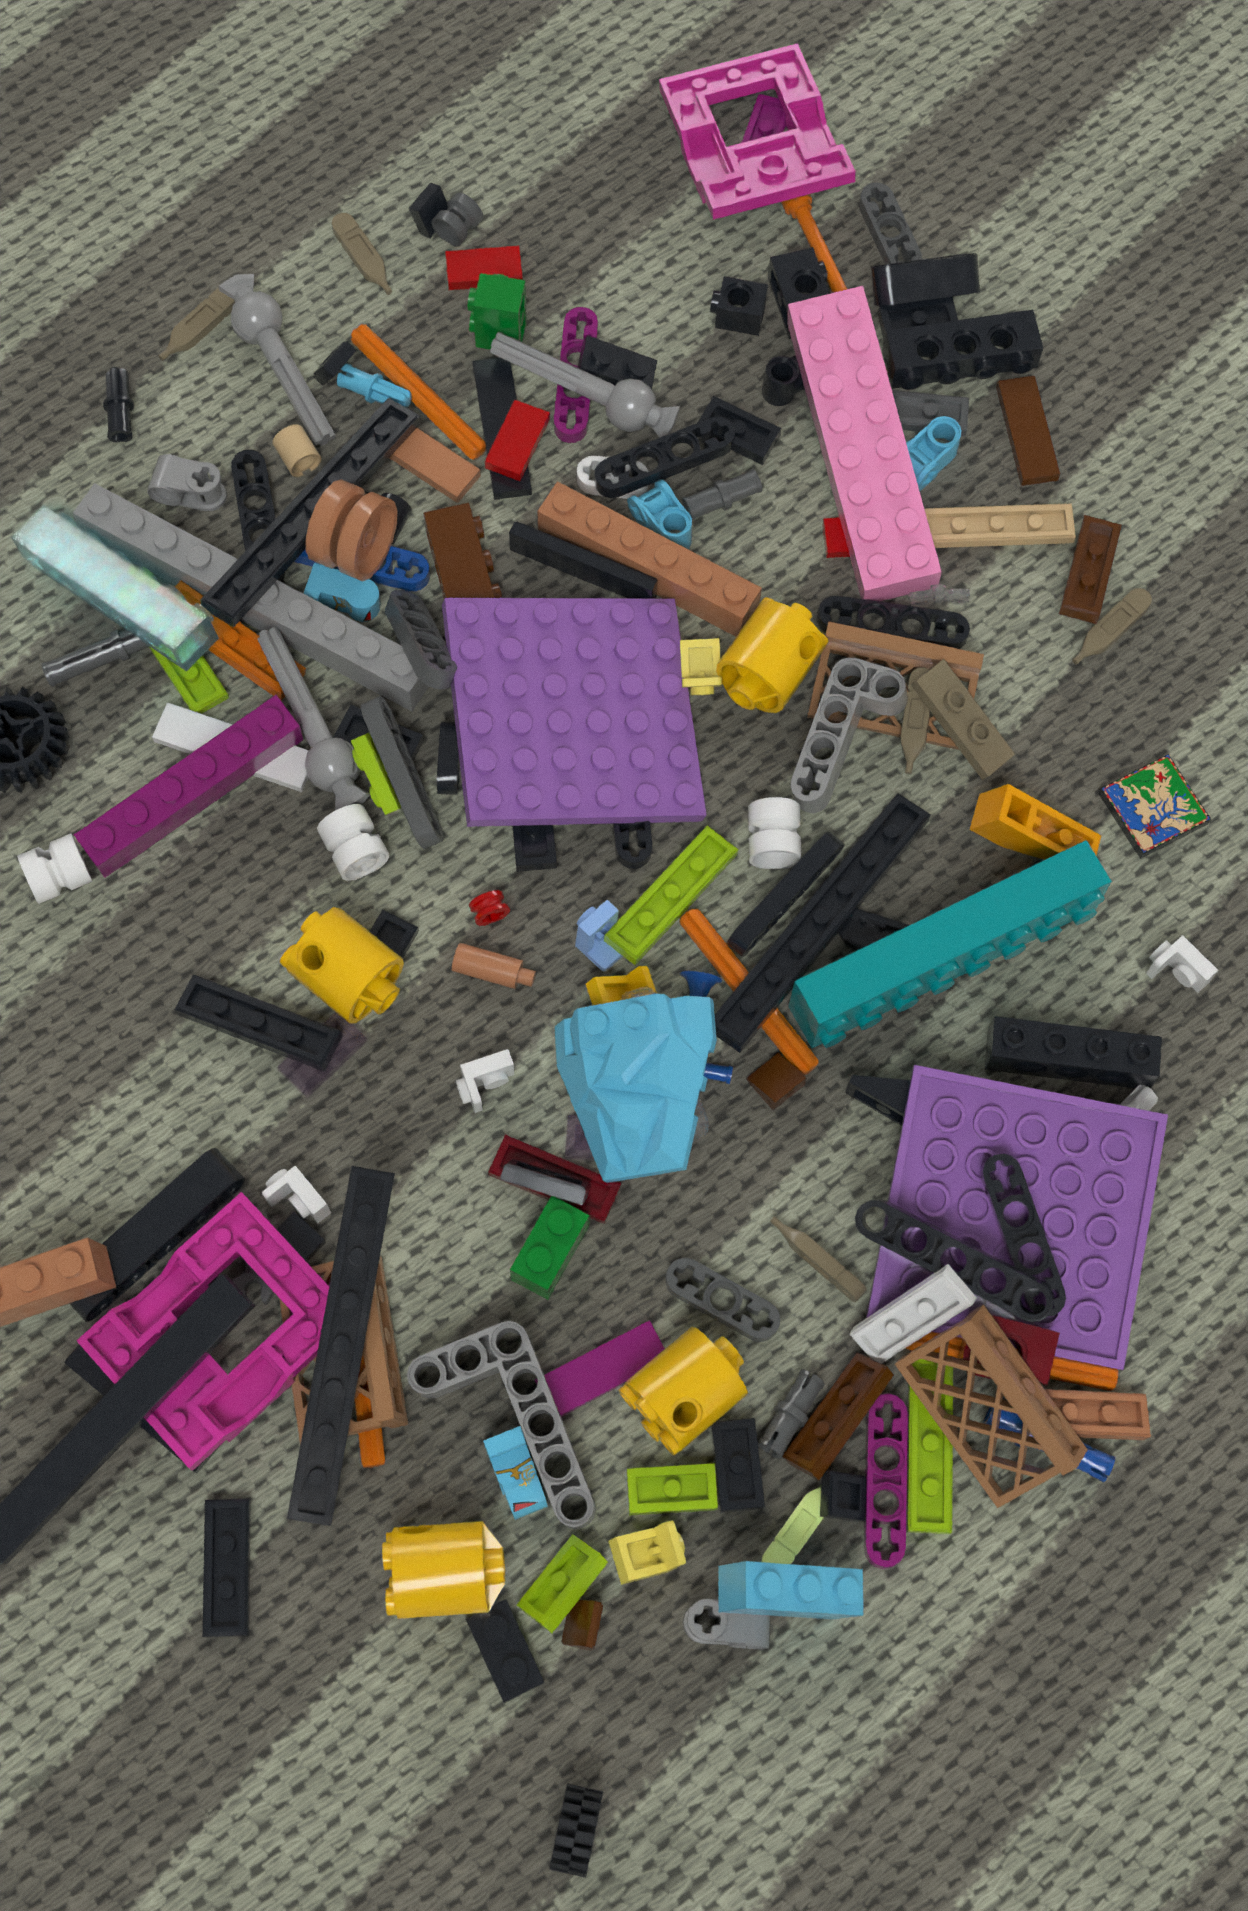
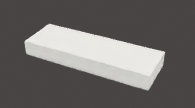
M948 1264L855 1325L849 1334L870 1359L882 1364L972 1306L977 1297Z

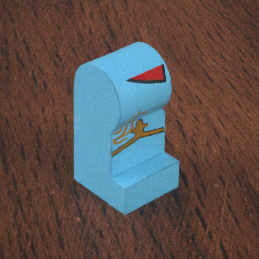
M317 563L313 564L303 594L333 610L348 613L352 619L358 622L370 621L378 615L380 611V595L377 585L372 580L367 579L362 582L341 573L337 569H331Z
M521 1426L484 1440L489 1460L514 1519H519L548 1507Z

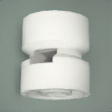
M781 797L763 798L752 802L748 806L749 831L753 834L749 837V863L762 869H785L795 866L801 859V836L797 834V828L800 826V804L789 798Z
M351 804L333 811L317 827L327 850L334 852L332 856L333 862L342 879L346 881L357 880L378 870L389 859V852L380 835H372L374 824L365 807L361 804Z
M72 834L51 841L49 849L46 851L37 847L17 856L38 904L59 896L62 887L73 890L93 882Z

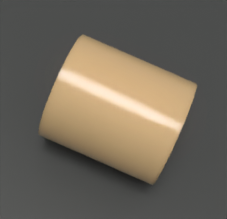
M290 425L282 429L274 437L273 446L292 476L301 477L303 476V471L309 468L313 471L321 463L320 454L301 425Z

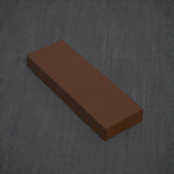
M1035 376L998 381L996 390L1021 486L1058 481L1060 470Z
M1084 515L1059 610L1060 615L1097 624L1117 548L1121 524Z
M857 1352L782 1456L787 1463L819 1481L894 1376L887 1366Z

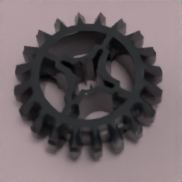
M6 686L4 696L0 697V761L3 759H13L16 761L14 763H0V791L6 793L11 784H13L16 792L22 793L23 783L28 781L33 788L37 789L39 784L36 778L42 775L45 779L51 780L52 773L49 767L62 768L63 763L59 756L68 754V747L65 741L69 740V732L64 727L66 721L63 714L57 712L58 709L53 701L48 700L45 702L43 694L38 691L30 696L28 689H25L23 686L17 695H14L12 689ZM24 716V717H28V718L22 719V720H16V719H13V718H11V717ZM9 729H11L14 736H17L18 738L16 740L19 746L18 750H16L13 743L9 741L11 739L8 733ZM41 743L37 750L30 755L31 749Z

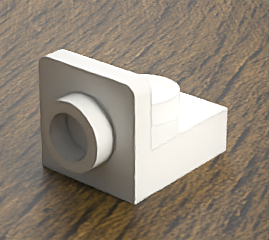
M1182 935L1172 945L1165 941L1150 955L1149 958L1153 963L1146 974L1153 979L1169 964L1173 968L1172 971L1175 978L1183 986L1192 987L1199 993L1210 983L1218 969Z
M509 1050L500 1051L461 1064L462 1078L456 1080V1084L463 1104L471 1102L474 1113L483 1111L477 1087L484 1085L485 1089H493L509 1081L508 1077L514 1075V1064Z
M296 1166L289 1171L286 1169L278 1171L266 1182L267 1188L262 1194L271 1207L293 1192V1195L288 1200L303 1219L311 1214L315 1221L319 1223L331 1214L327 1203Z

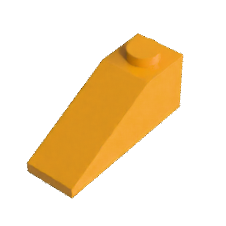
M1010 784L979 794L969 829L1000 847L1044 860L1087 840L1095 855H1097L1101 840L1100 834Z

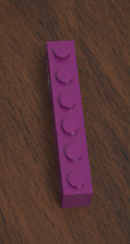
M275 695L75 833L74 836L103 877L106 878L246 781L255 772L302 742L304 739L300 726L278 696Z

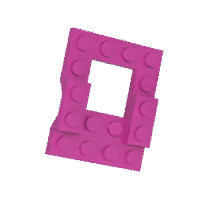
M798 43L659 79L660 92L681 140L682 155L703 204L707 203L713 220L855 182L856 171L844 145L836 144L826 122L821 94ZM775 89L785 112V122L788 131L726 147L709 105Z
M242 1192L178 1248L162 1273L136 1297L112 1308L76 1340L110 1380L116 1384L209 1287L208 1284L239 1256L247 1262L291 1310L293 1315L229 1374L209 1354L146 1419L192 1471L224 1441L231 1442L295 1382L293 1378L317 1356L329 1286Z

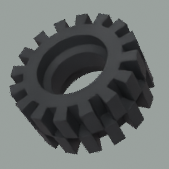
M567 1783L549 1870L586 1878L603 1791Z

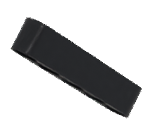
M212 1148L205 1152L102 1243L107 1247L116 1288L69 1303L85 1322L97 1318L163 1259L168 1252L173 1250L192 1233L200 1223L202 1224L243 1186L245 1177L217 1148Z
M873 1199L862 1204L856 1212L855 1224L859 1233L864 1237L933 1273L945 1267L943 1255L946 1249L952 1247L959 1248L964 1252L967 1262L963 1270L955 1271V1273L973 1294L1029 1322H1037L1046 1318L1051 1312L1055 1301L1054 1293L1044 1281L887 1200ZM871 1207H879L887 1214L888 1222L884 1230L875 1231L867 1225L866 1213ZM917 1227L925 1232L927 1243L923 1250L914 1251L907 1247L904 1235L908 1228ZM988 1268H997L1004 1273L1006 1286L1001 1291L993 1292L984 1286L982 1275ZM1033 1288L1040 1290L1046 1297L1045 1308L1039 1312H1031L1024 1308L1021 1300L1024 1291Z

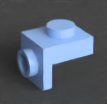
M608 900L597 909L593 906L581 915L577 921L578 929L575 947L604 972L622 957L621 954L604 942V935L617 922L619 910Z

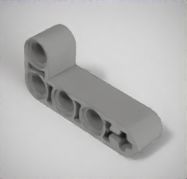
M850 657L841 659L835 664L791 779V790L795 801L800 804V809L808 813H817L826 808L830 802L863 709L885 716L897 715L905 709L908 695L904 677L900 672ZM857 676L861 678L855 686L845 687L841 685L846 677ZM886 687H895L899 690L891 698L879 696L880 691ZM839 711L847 714L846 719L840 723L828 721L830 715ZM821 748H831L834 750V753L828 759L818 760L814 757ZM815 780L818 791L811 790L809 796L805 795L803 790H810Z

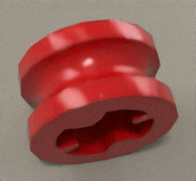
M493 890L483 893L469 903L470 911L477 913L474 918L476 925L486 926L503 919L509 914V906L502 903L504 900L502 891Z

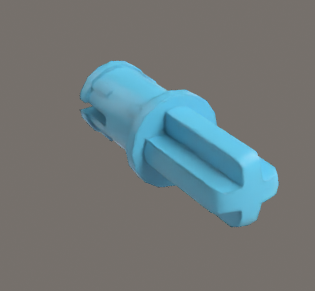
M347 363L341 368L347 374L338 373L337 385L339 387L365 396V400L369 403L376 401L383 404L390 398L406 408L410 406L411 392L383 380L381 374L371 375Z

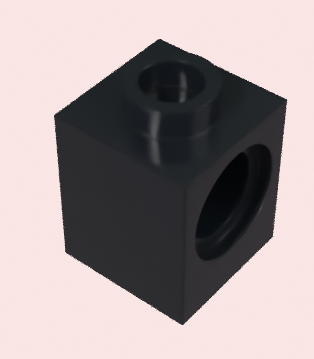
M724 276L721 291H713L710 305V313L716 314L715 328L759 336L766 306L768 284Z

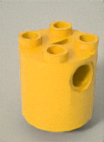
M768 597L763 598L718 662L716 668L718 676L722 677L724 688L736 704L748 710L757 708L768 713H778L784 709L829 642L827 637L810 621L812 613L805 606L793 603L790 607Z
M332 907L323 915L317 911L309 915L300 929L304 934L296 944L290 946L284 952L280 959V964L287 969L291 976L348 1023L359 1022L370 1014L372 1010L377 1014L384 1013L399 995L400 988L395 983L404 966L403 958L341 908Z
M693 1326L618 1389L624 1401L633 1410L638 1409L645 1418L641 1421L644 1429L656 1442L661 1441L673 1456L679 1451L681 1452L748 1394L747 1388L739 1376V1368L744 1364V1360L736 1348L724 1336H721L713 1343L705 1334Z
M484 1521L394 1527L392 1532H386V1542L382 1544L384 1570H392V1576L389 1577V1588H386L385 1591L387 1616L397 1615L398 1619L487 1613L490 1611L505 1584V1558L503 1546Z

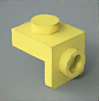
M720 638L680 640L682 678H684L682 679V688H690L691 696L714 694V687H722V677H719L716 672L717 664L720 661Z
M673 1520L664 1522L654 1528L618 1536L608 1541L621 1585L668 1573L686 1563L684 1541L677 1532Z

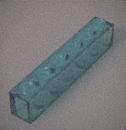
M43 505L11 537L22 557L28 563L122 628L133 633L134 636L186 672L219 639L212 625L214 618L205 607L199 603H196L194 606L188 603L181 592L170 584L166 587L163 586L144 566L136 568L119 549H108L96 534L88 529L85 532L81 531L75 522L63 512L56 514Z

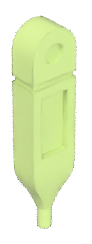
M821 1486L804 1496L775 1537L774 1542L772 1541L763 1554L761 1562L791 1564L794 1561L795 1556L798 1555L824 1518L820 1517Z

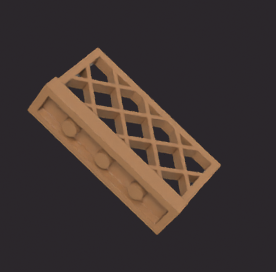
M828 621L825 636L829 642L821 653L807 718L814 719L820 696L823 695L826 685L822 687L825 675L828 679L830 677L831 670L827 666L830 653L843 655L847 658L862 659L870 663L885 664L886 667L896 670L895 667L904 668L900 671L903 677L917 668L924 667L930 669L944 659L960 681L969 682L967 691L973 698L975 697L984 654ZM852 676L846 677V678L842 681V683H843L844 681H846L847 679L851 678ZM838 711L831 714L828 721L840 723L846 719L847 715H843L844 712ZM881 715L873 721L860 717L857 726L859 729L901 737L902 727L894 715ZM934 716L930 717L928 730L931 733L927 734L926 743L959 750L950 737L939 734L933 725L937 719ZM889 719L892 725L884 724L882 722Z
M381 1256L362 1353L365 1369L358 1378L354 1397L355 1401L360 1392L370 1399L373 1418L358 1422L351 1418L348 1436L383 1427L397 1428L408 1425ZM334 1261L312 1266V1269L319 1276H323L322 1279L327 1285L330 1284ZM280 1300L282 1321L284 1323L293 1313ZM310 1363L293 1378L295 1382L292 1384L300 1443L308 1405L306 1394H310V1389L304 1386L303 1374ZM367 1381L369 1392L363 1388Z
M984 1304L970 1312L965 1319L895 1362L897 1369L997 1508L1059 1473L1063 1476L1076 1469L1088 1450ZM961 1335L971 1349L970 1361L947 1355L951 1339ZM940 1347V1353L933 1352V1350ZM919 1359L938 1363L936 1381L921 1378L912 1366V1363ZM945 1366L968 1371L966 1389L943 1383ZM975 1373L992 1378L997 1385L996 1397L973 1392ZM942 1394L964 1399L962 1417L945 1412L940 1405ZM971 1402L994 1408L992 1426L969 1420ZM1001 1410L1016 1413L1023 1422L1022 1434L999 1428ZM967 1430L990 1436L988 1454L973 1450L966 1441ZM997 1438L1020 1444L1018 1462L995 1456ZM1027 1446L1043 1450L1053 1464L1044 1469L1025 1464ZM993 1466L1016 1472L1014 1486L1002 1491L992 1477ZM1023 1474L1030 1476L1023 1480Z

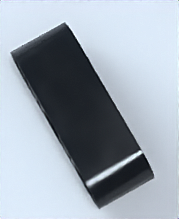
M977 253L871 267L875 306L894 305L980 292Z

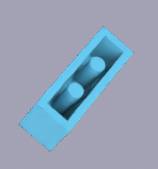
M752 1561L718 1566V1612L821 1619L864 1616L863 1569Z

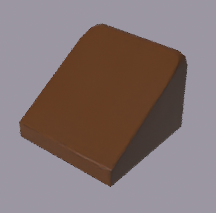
M779 1053L746 1078L747 1082L772 1110H775L805 1086L807 1079L800 1070Z
M578 1600L566 1616L561 1640L563 1645L589 1651L595 1649L603 1611L602 1602Z

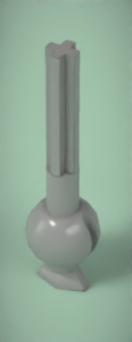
M254 274L234 275L219 285V291L235 301L230 318L233 331L241 340L260 346L315 446L328 444V441L335 439V433L278 334L281 330L283 318L280 305L269 294L261 291L254 292Z
M498 332L496 338L493 339L490 353L605 406L608 419L619 430L627 432L639 431L647 425L652 427L660 438L670 434L676 424L680 406L660 407L655 405L656 398L653 391L640 380L626 379L613 385L504 333Z
M273 626L270 630H262L257 640L311 747L305 758V770L308 779L319 789L334 792L336 796L335 810L351 804L362 805L370 794L354 783L359 776L360 769L353 758V745L341 738L332 737L278 627Z

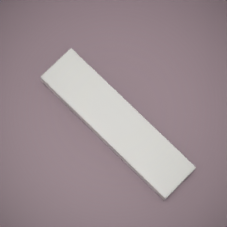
M167 702L152 738L156 743L191 754L232 724ZM293 746L255 772L253 776L302 792L308 780L305 770V758L309 750Z

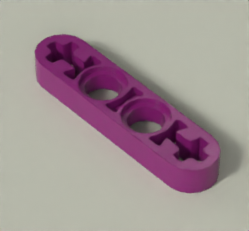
M575 307L566 314L564 319L560 360L575 367L578 365L571 364L567 360L568 356L575 352H581L582 343L587 335L597 338L598 319L591 309ZM578 321H584L586 324L583 340L577 339L576 326ZM557 384L554 433L563 442L576 443L587 434L591 400L584 396L570 398L564 393L566 388ZM569 409L576 410L574 429H566Z
M892 1394L880 1395L866 1415L864 1552L869 1563L880 1569H889L897 1565L904 1557L906 1550L908 1412L903 1400ZM885 1403L890 1404L891 1411L899 1415V1418L893 1419L890 1424V1435L899 1434V1441L888 1437L878 1440L874 1439V1432L880 1435L884 1432L883 1418L876 1417L875 1411H881ZM880 1447H889L898 1455V1465L892 1471L881 1470L875 1464L874 1454ZM888 1491L896 1497L898 1506L894 1514L885 1516L876 1511L873 1499L878 1492ZM872 1521L881 1524L898 1522V1530L894 1528L888 1530L889 1544L896 1545L897 1548L896 1552L889 1555L888 1560H882L881 1553L873 1551V1544L881 1541L882 1527L873 1529Z

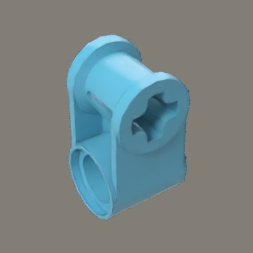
M941 416L933 419L913 439L906 442L919 491L926 487L957 455L962 431L958 422L951 417ZM943 438L948 440L949 443H939L935 439Z
M664 480L656 481L654 488L639 497L633 495L627 499L629 510L638 524L689 550L692 541V518ZM670 530H678V531H681V532H680V533H670V532H668V531H670Z

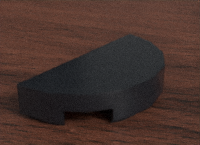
M857 909L838 932V935L848 947L858 951L909 926V924Z

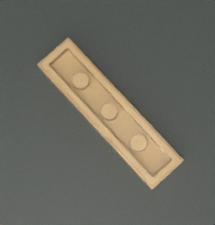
M1072 504L924 508L935 548L1074 543L1076 538Z

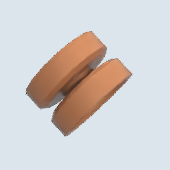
M342 479L333 482L318 500L309 521L306 534V553L308 558L331 569L338 566L341 573L362 582L370 579L380 568L393 542L398 512L395 502L374 492L365 494L364 489Z

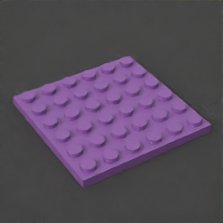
M444 598L442 611L446 646L451 659L457 665V670L451 683L467 827L612 824L650 821V823L698 822L704 820L706 808L688 688H682V679L684 678H682L681 637L675 599Z
M914 1065L888 1201L1011 1264L981 1179L982 1165L988 1158L996 1154L1011 1155L1021 1166L1066 1294L1065 1305L1059 1313L1037 1322L1023 1320L975 1295L977 1298L972 1306L931 1332L942 1333L965 1319L969 1311L975 1310L984 1304L991 1315L1059 1332L1055 1357L1124 1370L1168 1115ZM996 1161L994 1163L995 1170L989 1174L992 1181L1000 1180L1004 1189L1002 1193H995L997 1201L1000 1202L1007 1196L1021 1195L1019 1186L1012 1190L1009 1188L1007 1176L1013 1174L1012 1168L1010 1166L1003 1167L1000 1161ZM1016 1201L1009 1203L1003 1213L1005 1221L1013 1227L1022 1226L1028 1217L1026 1207ZM886 1213L882 1230H884L888 1222ZM910 1227L905 1232L904 1241L911 1250L921 1251L926 1246L927 1236L920 1228ZM1034 1243L1024 1244L1018 1253L1020 1263L1026 1268H1035L1041 1263L1043 1257L1040 1247ZM880 1245L866 1318L934 1273ZM948 1248L943 1255L945 1266L949 1264L954 1271H961L965 1268L966 1256L959 1248ZM988 1268L983 1272L982 1282L988 1290L997 1292L1005 1288L1006 1277L1001 1270ZM1047 1268L1040 1274L1032 1276L1042 1280V1277H1050L1051 1275ZM1039 1290V1294L1034 1297L1035 1304L1046 1306V1297ZM1052 1290L1054 1293V1298L1057 1297L1055 1290ZM1022 1295V1297H1021L1022 1304H1023L1024 1308H1026L1028 1311H1030L1029 1308L1027 1307V1305H1026V1303H1025V1301H1024L1023 1295ZM1009 1340V1341L1012 1343V1345L1014 1346V1348L1017 1349V1346L1015 1345V1343H1014L1013 1341Z

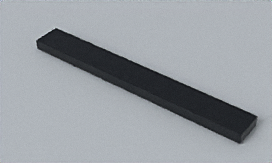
M388 398L201 598V608L234 628L306 549V534L309 521L323 492L333 482L340 479L362 488L420 425V415Z
M899 793L896 794L716 1012V1037L739 1053L742 1052L793 989L794 982L803 977L854 912L926 826L931 814Z
M351 1166L287 1519L328 1526L332 1524L395 1173Z
M221 1274L0 1503L1 1564H8L255 1307V1304L227 1275Z

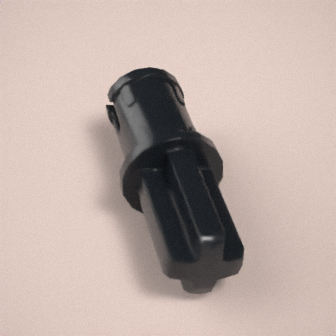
M111 367L110 371L106 373L107 398L103 402V408L107 411V438L114 443L128 442L132 439L130 411L134 408V402L130 399L129 374L126 369Z

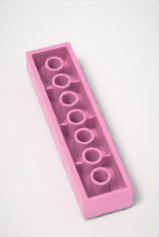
M859 286L788 304L787 324L861 599L880 602L939 587L942 571L864 287Z

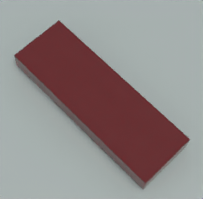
M508 1135L504 1136L488 1171L489 1176L500 1180L504 1165L510 1160L516 1159L589 1182L591 1188L588 1198L583 1205L561 1198L558 1199L590 1215L589 1218L605 1224L621 1188L620 1182L606 1183L602 1180L601 1175ZM506 1182L548 1201L551 1195Z

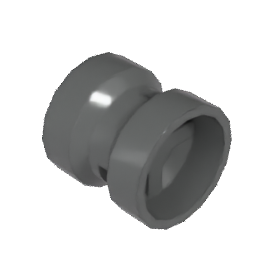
M460 192L456 193L447 203L448 208L439 211L432 220V226L437 235L455 247L460 246L467 238V231L469 229H475L483 220V213L478 204L472 198Z

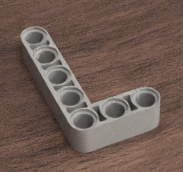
M512 1321L501 1322L423 1354L412 1361L407 1372L408 1382L419 1395L430 1399L443 1396L500 1372L558 1520L566 1527L572 1529H581L591 1523L596 1512L595 1501L531 1340L521 1325ZM507 1333H517L522 1339L521 1347L513 1354H504L499 1350V1341ZM469 1349L479 1351L481 1361L477 1368L471 1371L460 1369L459 1357L464 1351ZM427 1366H435L440 1370L439 1381L433 1387H421L418 1381L419 1373ZM523 1373H532L538 1379L537 1388L529 1395H521L515 1391V1381ZM538 1414H549L554 1419L553 1430L546 1436L534 1435L530 1427L533 1418ZM558 1454L567 1456L571 1463L567 1475L562 1478L551 1477L547 1473V1463L550 1458ZM571 1496H581L587 1502V1511L579 1520H569L563 1513L564 1503Z

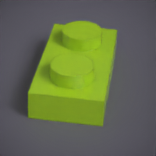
M370 732L351 740L354 747L352 750L354 761L361 771H365L371 784L369 791L375 805L382 808L385 815L402 808Z
M715 1463L628 1468L626 1471L629 1516L713 1511L718 1509Z
M572 1534L520 1599L517 1606L552 1634L604 1569L608 1561L599 1552Z

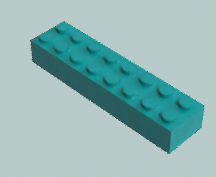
M1085 840L796 980L788 1007L811 1048L823 1044L825 1048L834 1046L846 1038L845 1032L857 1026L861 1030L868 1029L883 1019L882 1014L894 1008L897 1012L905 1011L918 1003L919 996L929 991H932L933 995L940 994L955 984L954 979L966 973L969 977L979 975L991 966L990 961L1002 955L1005 960L1011 959L1026 949L1025 944L1037 938L1041 943L1046 942L1062 931L1060 927L1074 921L1075 925L1087 922L1097 914L1096 909L1105 900L1104 895L1112 881L1091 846Z

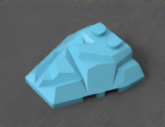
M651 994L577 1008L573 1012L572 1018L563 1019L555 1026L557 1068L604 1182L610 1183L687 1169L699 1118L694 1113L699 1092H705L707 1078L703 1075L708 1054L714 1053L717 1041L714 1001L710 997L682 996L671 999L665 994Z

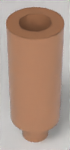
M464 943L458 944L452 963L453 972L516 989L518 983L532 987L536 976V971L523 968V960Z

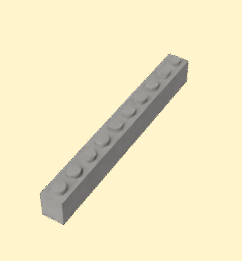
M95 483L73 512L82 536L174 585H177L182 580L203 596L238 560ZM278 580L241 619V621L260 631L264 629L270 630L273 626L278 627L286 645L413 712L429 687L417 678L401 645Z

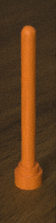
M808 194L782 201L781 204L786 214L798 220L810 247L814 248L817 260L824 262L827 270V282L831 291L835 293L847 290L810 212L812 209L811 195Z

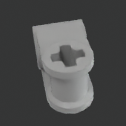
M163 454L158 457L147 490L150 498L158 503L170 506L179 505L202 511L219 509L224 505L227 498L225 487L221 483L219 469L214 464L184 459L171 454Z
M718 1599L699 1600L689 1607L684 1615V1630L687 1636L694 1642L729 1645V1647L746 1649L747 1646V1649H769L770 1615L718 1612ZM704 1609L708 1610L709 1618L716 1619V1625L710 1627L707 1633H703L701 1624L694 1622V1618L701 1615Z

